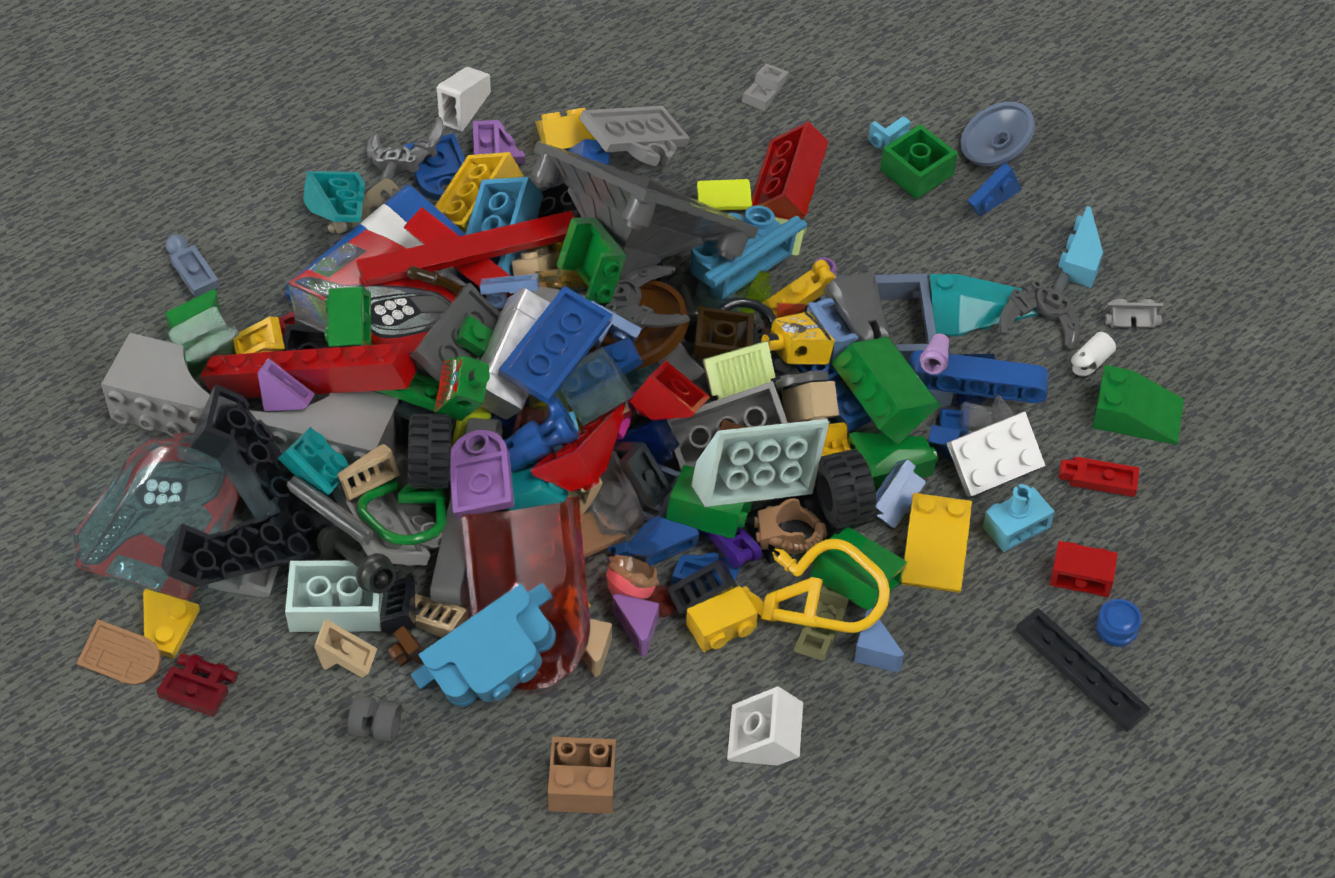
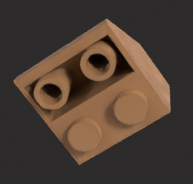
M552 737L548 783L549 811L613 814L616 739Z

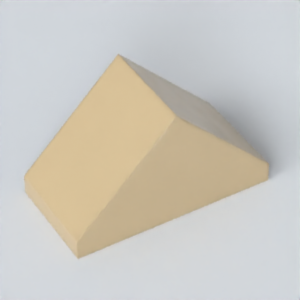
M573 614L565 616L566 634L594 677L599 676L612 641V624Z

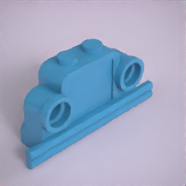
M764 206L749 207L745 212V217L737 213H728L733 217L758 227L756 237L748 239L742 256H735L734 260L719 255L720 249L715 247L717 241H705L704 245L691 249L689 270L692 275L710 287V292L722 301L792 255L796 234L805 229L807 223L798 216H794L785 223L780 224L775 220L774 213Z
M520 583L418 654L425 665L410 675L420 690L436 680L445 693L446 698L453 705L459 707L472 704L477 697L484 702L502 700L509 695L511 688L520 682L524 683L531 680L537 674V670L542 664L540 653L549 650L555 642L556 632L552 624L547 621L539 607L553 598L543 583L529 592Z

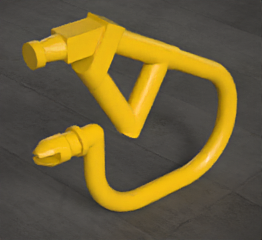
M828 539L811 547L798 563L796 559H792L782 549H775L781 553L779 556L775 552H772L774 560L783 566L786 572L790 571L797 577L804 573L818 555L827 550H841L850 555L875 578L879 587L878 602L871 613L864 619L857 622H844L816 616L823 582L819 578L811 577L768 593L764 601L752 593L747 586H744L742 589L761 616V619L765 621H781L845 633H857L873 626L884 614L890 598L889 583L884 572L853 544L841 539ZM808 592L804 613L778 609L779 602Z

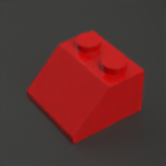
M665 361L646 379L629 402L634 405L639 414L649 417L651 420L691 418L708 401L710 396Z

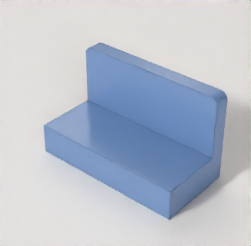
M907 459L897 461L876 492L875 516L891 528H895L911 506L913 493L919 494L925 485V480L913 472L916 466Z

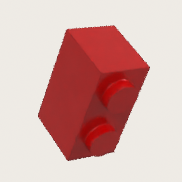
M1058 541L1050 586L1109 597L1114 582L1118 553L1104 548H1092L1078 545L1074 542Z

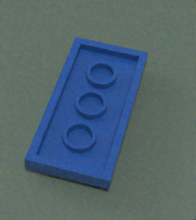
M563 286L501 365L498 375L549 404L612 322L613 315L566 286Z

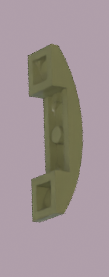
M822 584L816 616L843 621L850 600ZM806 626L805 629H802L794 652L824 661L839 631Z

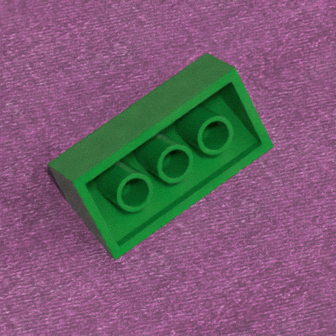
M889 337L851 343L831 362L878 429L897 444L901 443L940 406V403Z

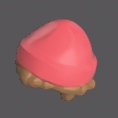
M619 554L609 557L610 563L608 564L606 577L612 596L618 593L643 600L652 596L656 586H659L660 583L654 566L649 567L648 563L634 557L620 556Z

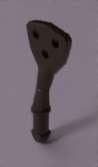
M411 266L406 272L407 276L413 280L416 279L428 282L431 285L436 284L453 291L456 296L466 286H459L439 275L436 271L431 272L416 266ZM474 286L481 293L480 289Z

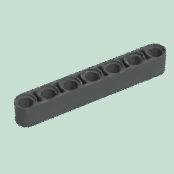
M469 419L465 434L475 430H489L497 433L502 438L501 420ZM476 442L471 450L478 451L482 449L485 442ZM452 495L447 512V523L443 530L431 583L430 595L433 603L463 606L468 595L485 513L456 519L453 514Z

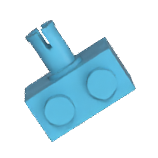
M1020 484L1018 488L1014 487L1013 496L1009 500L1001 504L996 503L987 509L983 529L998 547L1005 552L1051 528L1055 511L1034 487L1030 488L1027 485Z

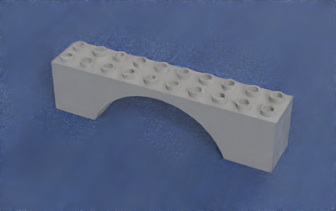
M129 333L101 383L111 419L120 424L131 423L139 425L149 431L154 429L163 431L173 437L183 436L193 439L196 424L210 396L195 382L189 373L183 345ZM373 391L333 393L325 399L308 405L305 409L278 412L249 410L256 420L261 419L274 435L273 442L282 453L310 426L316 432L322 434L327 443L337 453L346 458L349 465L382 444L390 448L394 454L399 443L395 410L400 405V401L389 395ZM382 462L378 464L379 468L383 467ZM372 467L368 468L370 475L373 474ZM358 473L360 481H363L365 479L363 473Z

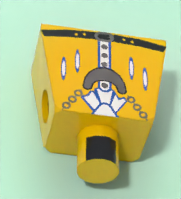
M803 312L776 318L773 321L770 334H764L761 342L767 341L769 350H775L783 361L788 364H829L835 339L810 312Z

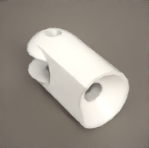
M1097 332L1071 358L1073 372L1082 377L1091 375L1116 351L1113 339L1104 332Z

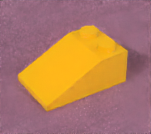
M913 493L904 555L907 565L902 576L901 585L961 593L972 501Z

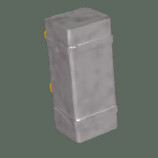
M521 288L507 299L503 310L499 314L498 322L490 337L486 351L480 360L488 363L490 367V379L487 382L485 398L481 407L503 419H509L519 413L530 393L498 375L499 368L550 304V302L525 288Z

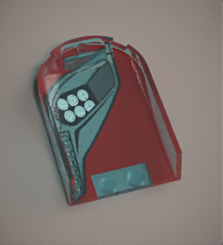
M173 433V438L157 441L154 438L138 447L130 455L73 533L76 567L143 589H149L188 601L196 587L167 576L161 567L167 541L182 523L210 535L219 531L221 533L226 531L240 494L218 459L191 448L194 433Z

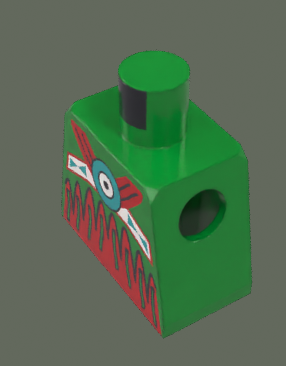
M467 356L445 359L443 361L435 413L448 414L450 418L462 421L481 406L485 398L487 382L490 379L489 364Z

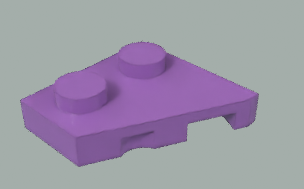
M499 120L473 121L474 155L510 152L517 164H525L524 152L517 149L515 140L510 134L505 132V127Z

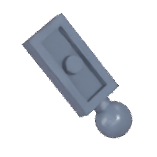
M174 234L167 239L166 249L172 254L170 255L171 263L195 298L220 287L218 278L195 245L188 247L185 237L179 234Z

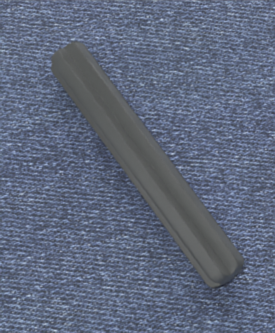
M293 476L287 482V487L291 493L362 545H368L374 539L375 535L372 533L371 528L300 476Z

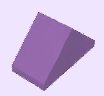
M269 358L258 371L264 411L305 409L315 395Z
M618 593L613 595L612 612L640 655H646L659 620V603Z

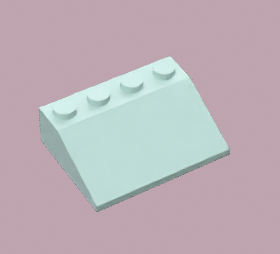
M822 419L717 431L696 461L691 486L705 507L812 494L829 421Z

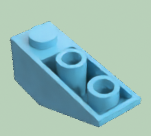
M1087 206L1083 216H1077L1073 229L1076 231V234H1070L1066 249H1069L1068 253H1062L1058 267L1062 268V272L1069 275L1068 281L1092 288L1100 267L1103 250L1091 207Z

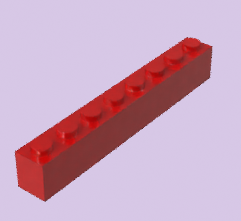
M394 343L211 356L200 377L211 392L217 384L244 396V398L262 397L258 371L268 358L314 394L408 389L418 367L404 344Z

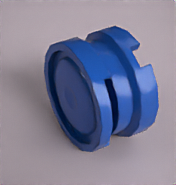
M1124 599L1107 601L1101 607L1096 622V632L1100 639L1109 645L1117 647L1129 645L1137 637L1142 622L1141 612L1137 606Z

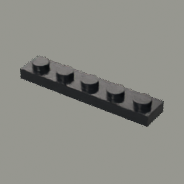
M1039 608L1017 624L1015 631L1126 732L1149 715L1150 708Z

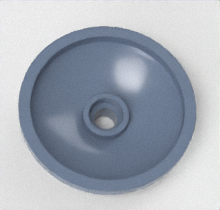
M1001 102L989 106L974 116L965 127L961 137L962 152L971 163L978 166H996L1004 162L1006 163L1018 156L1030 143L1035 132L1034 116L1028 107L1018 102Z

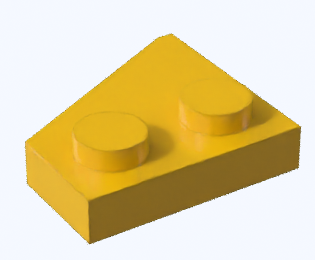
M145 589L143 592L144 636L157 645L162 656L174 659L200 611L199 604Z

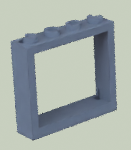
M927 274L873 275L877 282L880 300L920 299L926 344L895 345L909 363L911 353L925 350L933 336L936 335ZM825 294L817 298V302L827 299Z

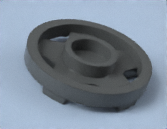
M814 370L801 374L781 376V379L775 382L776 390L783 391L809 382L829 381V375L827 371L819 372V370Z

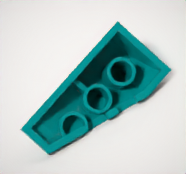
M306 171L303 201L310 212L333 222H361L365 182L358 172Z
M930 274L928 284L936 334L962 336L971 330L991 328V325L999 323L1002 310L1009 302L1008 297L1014 289L1022 291V289L959 274ZM1033 308L1030 313L1022 317L1018 315L1014 321L1038 315V313Z

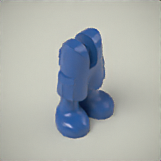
M555 396L548 404L550 417L544 423L538 425L537 422L532 420L518 429L515 434L504 440L510 453L511 472L519 471L528 466L529 463H534L550 455L551 449L565 443L570 444L579 439V434L574 427L575 424L558 397Z

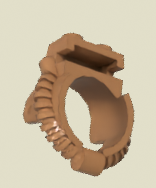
M795 498L788 499L779 506H768L766 509L759 510L757 517H754V528H758L756 543H760V548L768 549V544H771L775 549L783 548L785 552L790 554L806 553L811 547L826 538V525L820 523L821 521L812 511H808L807 508L803 509L800 506L799 500ZM790 520H801L814 528L815 532L810 538L805 540L804 533L785 532L779 527V524Z

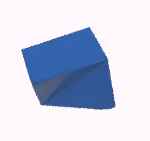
M931 425L928 444L930 447L933 446L938 453L949 461L953 462L947 442L959 438L960 430Z

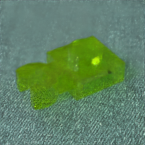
M760 270L749 288L748 296L745 298L754 299L761 303L766 301L772 292V286L769 285L770 274ZM741 307L743 308V313H755L753 309Z

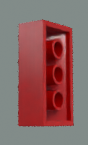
M809 121L770 141L751 198L752 206L767 207L774 213L775 217L788 220L794 216H798L800 219L806 216L829 142Z

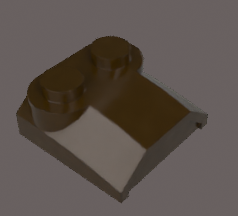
M698 306L693 348L695 358L703 362V359L751 346L753 344L754 313Z

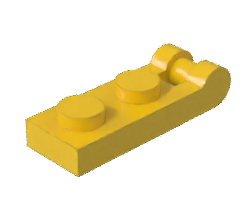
M818 260L813 264L810 271L762 303L768 306L777 318L794 315L806 307L808 303L822 296L826 285L837 277L830 271V267L825 260Z

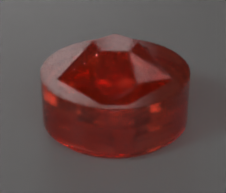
M657 586L651 596L647 598V601L659 603V617H668L677 609L666 589L668 588L667 586Z

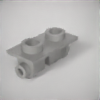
M1114 299L1108 302L1103 309L1104 313H1109L1105 315V325H1110L1111 328H1131V318H1135L1136 328H1156V326H1161L1162 316L1157 315V313L1163 307V303H1155L1151 299L1140 300L1138 303H1127L1125 299Z

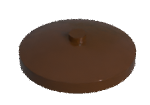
M651 280L640 287L642 298L639 307L645 305L652 308L656 314H686L689 317L682 296L672 286ZM598 303V304L601 305V306H603V307H605V306H606L607 304H609V303ZM688 322L663 328L643 327L634 343L643 364L633 370L652 365L671 353L683 339L687 331ZM609 332L606 334L598 350L617 342L613 339L612 334ZM595 344L587 354L596 351Z

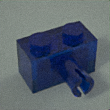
M666 419L650 420L627 431L623 439L616 440V442L645 443L658 464L672 458V451L680 445Z

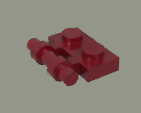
M181 653L177 664L184 666L183 670L171 666L157 689L158 697L215 717L229 692L227 685L221 683L227 681L234 684L238 679V672L230 670L229 666L223 663L213 664L205 661L203 656ZM201 672L209 675L207 679L196 674Z

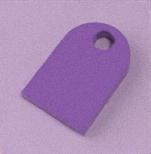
M475 430L458 439L451 449L450 467L452 506L456 519L515 507L510 453L504 440L497 433L489 430ZM476 442H485L482 449L478 451L471 450Z

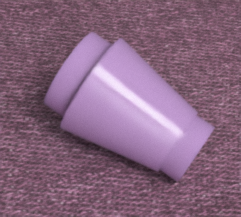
M943 334L934 335L921 354L920 362L925 372L939 374L947 368L949 339Z

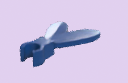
M659 516L652 518L638 531L629 544L624 541L617 545H611L607 550L613 553L614 556L617 554L629 557L633 555L640 557H653L660 552V546L649 540L659 530L663 519Z

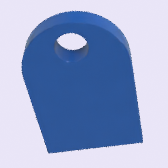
M454 133L442 136L436 146L437 155L434 157L427 155L424 161L419 164V170L413 172L420 191L425 196L434 200L441 198L445 191L441 187L450 184L465 161ZM414 143L406 144L404 146L411 150L412 148H414Z

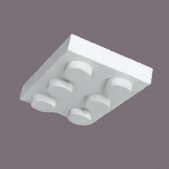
M1026 412L1018 413L947 442L967 497L1045 466Z

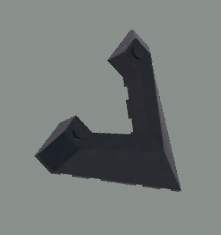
M217 384L214 386L196 424L191 448L219 460L256 520L251 519L235 525L230 530L222 533L219 531L211 535L183 523L178 527L167 541L161 567L167 576L194 587L288 564L290 561H299L321 555L317 546V537L323 528L334 524L289 491L287 482L295 475L278 459L283 453L273 442L274 435L261 419L256 420L249 411L248 407L250 404L244 396Z

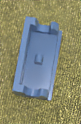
M827 298L815 303H808L807 312H810L835 339L830 357L833 361L851 343L856 342L859 338L855 333L850 334L834 307L823 310L825 307L835 304L832 298Z

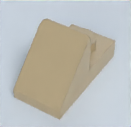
M327 619L323 621L314 646L323 669L327 670L333 665L339 664L361 678L369 674L377 651L376 647Z

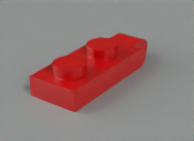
M1074 457L1072 460L1063 459L1060 461L1058 477L1069 481V484L1074 487L1135 497L1140 467Z

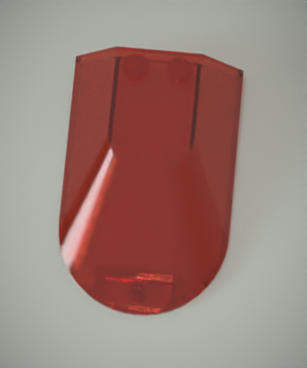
M571 496L560 503L506 512L461 515L472 617L520 583L527 592L543 583L553 598L539 607L547 621L552 624L556 632V639L549 650L540 653L542 664L537 670V674L527 682L518 683L514 688L539 690L559 683L581 661L590 635V614L579 497Z

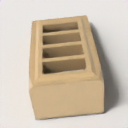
M382 444L339 472L337 476L346 500L350 501L400 476L392 450L385 444ZM382 462L383 467L379 469L378 464ZM372 467L374 472L371 475L368 471V468ZM360 472L364 475L365 479L363 481H360L358 475ZM350 477H353L356 485L353 488L350 487L348 482Z
M415 594L416 607L418 604L423 606L419 614L416 615V627L443 638L468 620V610L457 605L433 603L431 598ZM429 609L433 610L428 618L424 617ZM438 614H442L438 621L434 620ZM447 618H451L449 624L445 623Z

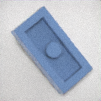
M538 273L482 279L480 283L481 295L485 294L487 300L496 309L504 308L507 301V292L516 293L521 288H525L534 293V291L539 289Z

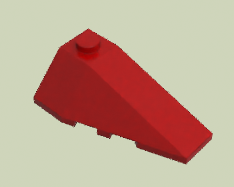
M622 402L599 412L579 428L581 432L578 433V440L570 444H562V448L555 454L551 452L549 453L550 455L542 458L530 470L533 476L547 482H552L554 485L571 492L582 487L584 490L595 487L600 482L599 477L607 470L624 417L625 403Z

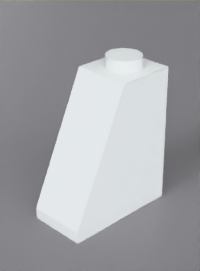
M466 67L437 86L439 117L442 118L445 126L463 132L491 92L490 74Z

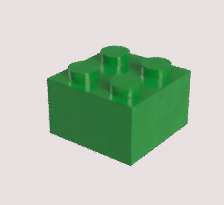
M920 124L883 148L880 170L915 199H918L954 175L958 153Z

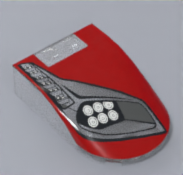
M367 229L288 282L295 320L324 333L326 326H328V314L325 311V299L328 297V289L363 287L371 292V345L403 343L410 356L455 299L456 295L446 287L436 284L431 285L428 282L413 280L409 277L365 287L357 267V260L407 249L389 238Z

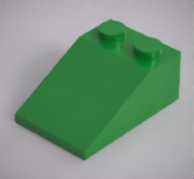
M1105 365L1099 385L1092 428L1177 445L1184 399L1133 370Z

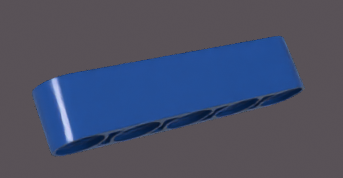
M924 350L914 351L909 358V364L929 390L1026 403H1041L1047 398L1049 372L1043 366L948 353L947 368L939 374H929L923 370L920 362V356Z

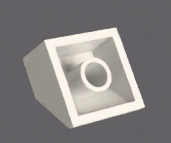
M778 686L733 704L727 760L780 765L800 757L803 702Z

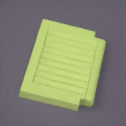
M767 341L703 359L711 396L716 395L717 400L771 382L770 379L775 378Z

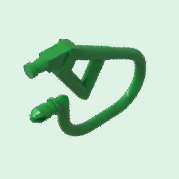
M396 478L365 492L357 502L356 510L360 519L381 539L397 545L421 544L436 538L446 527V489L416 492L418 488H410L407 483L398 492V504L435 503L436 505L435 525L426 531L411 535L397 534L387 530L367 510L368 503L373 499L399 489V483L396 481Z

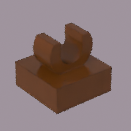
M402 626L394 632L400 643L393 645L388 652L395 661L397 660L400 666L409 662L411 658L420 665L423 661L418 654L423 652L424 649L416 637L407 628Z

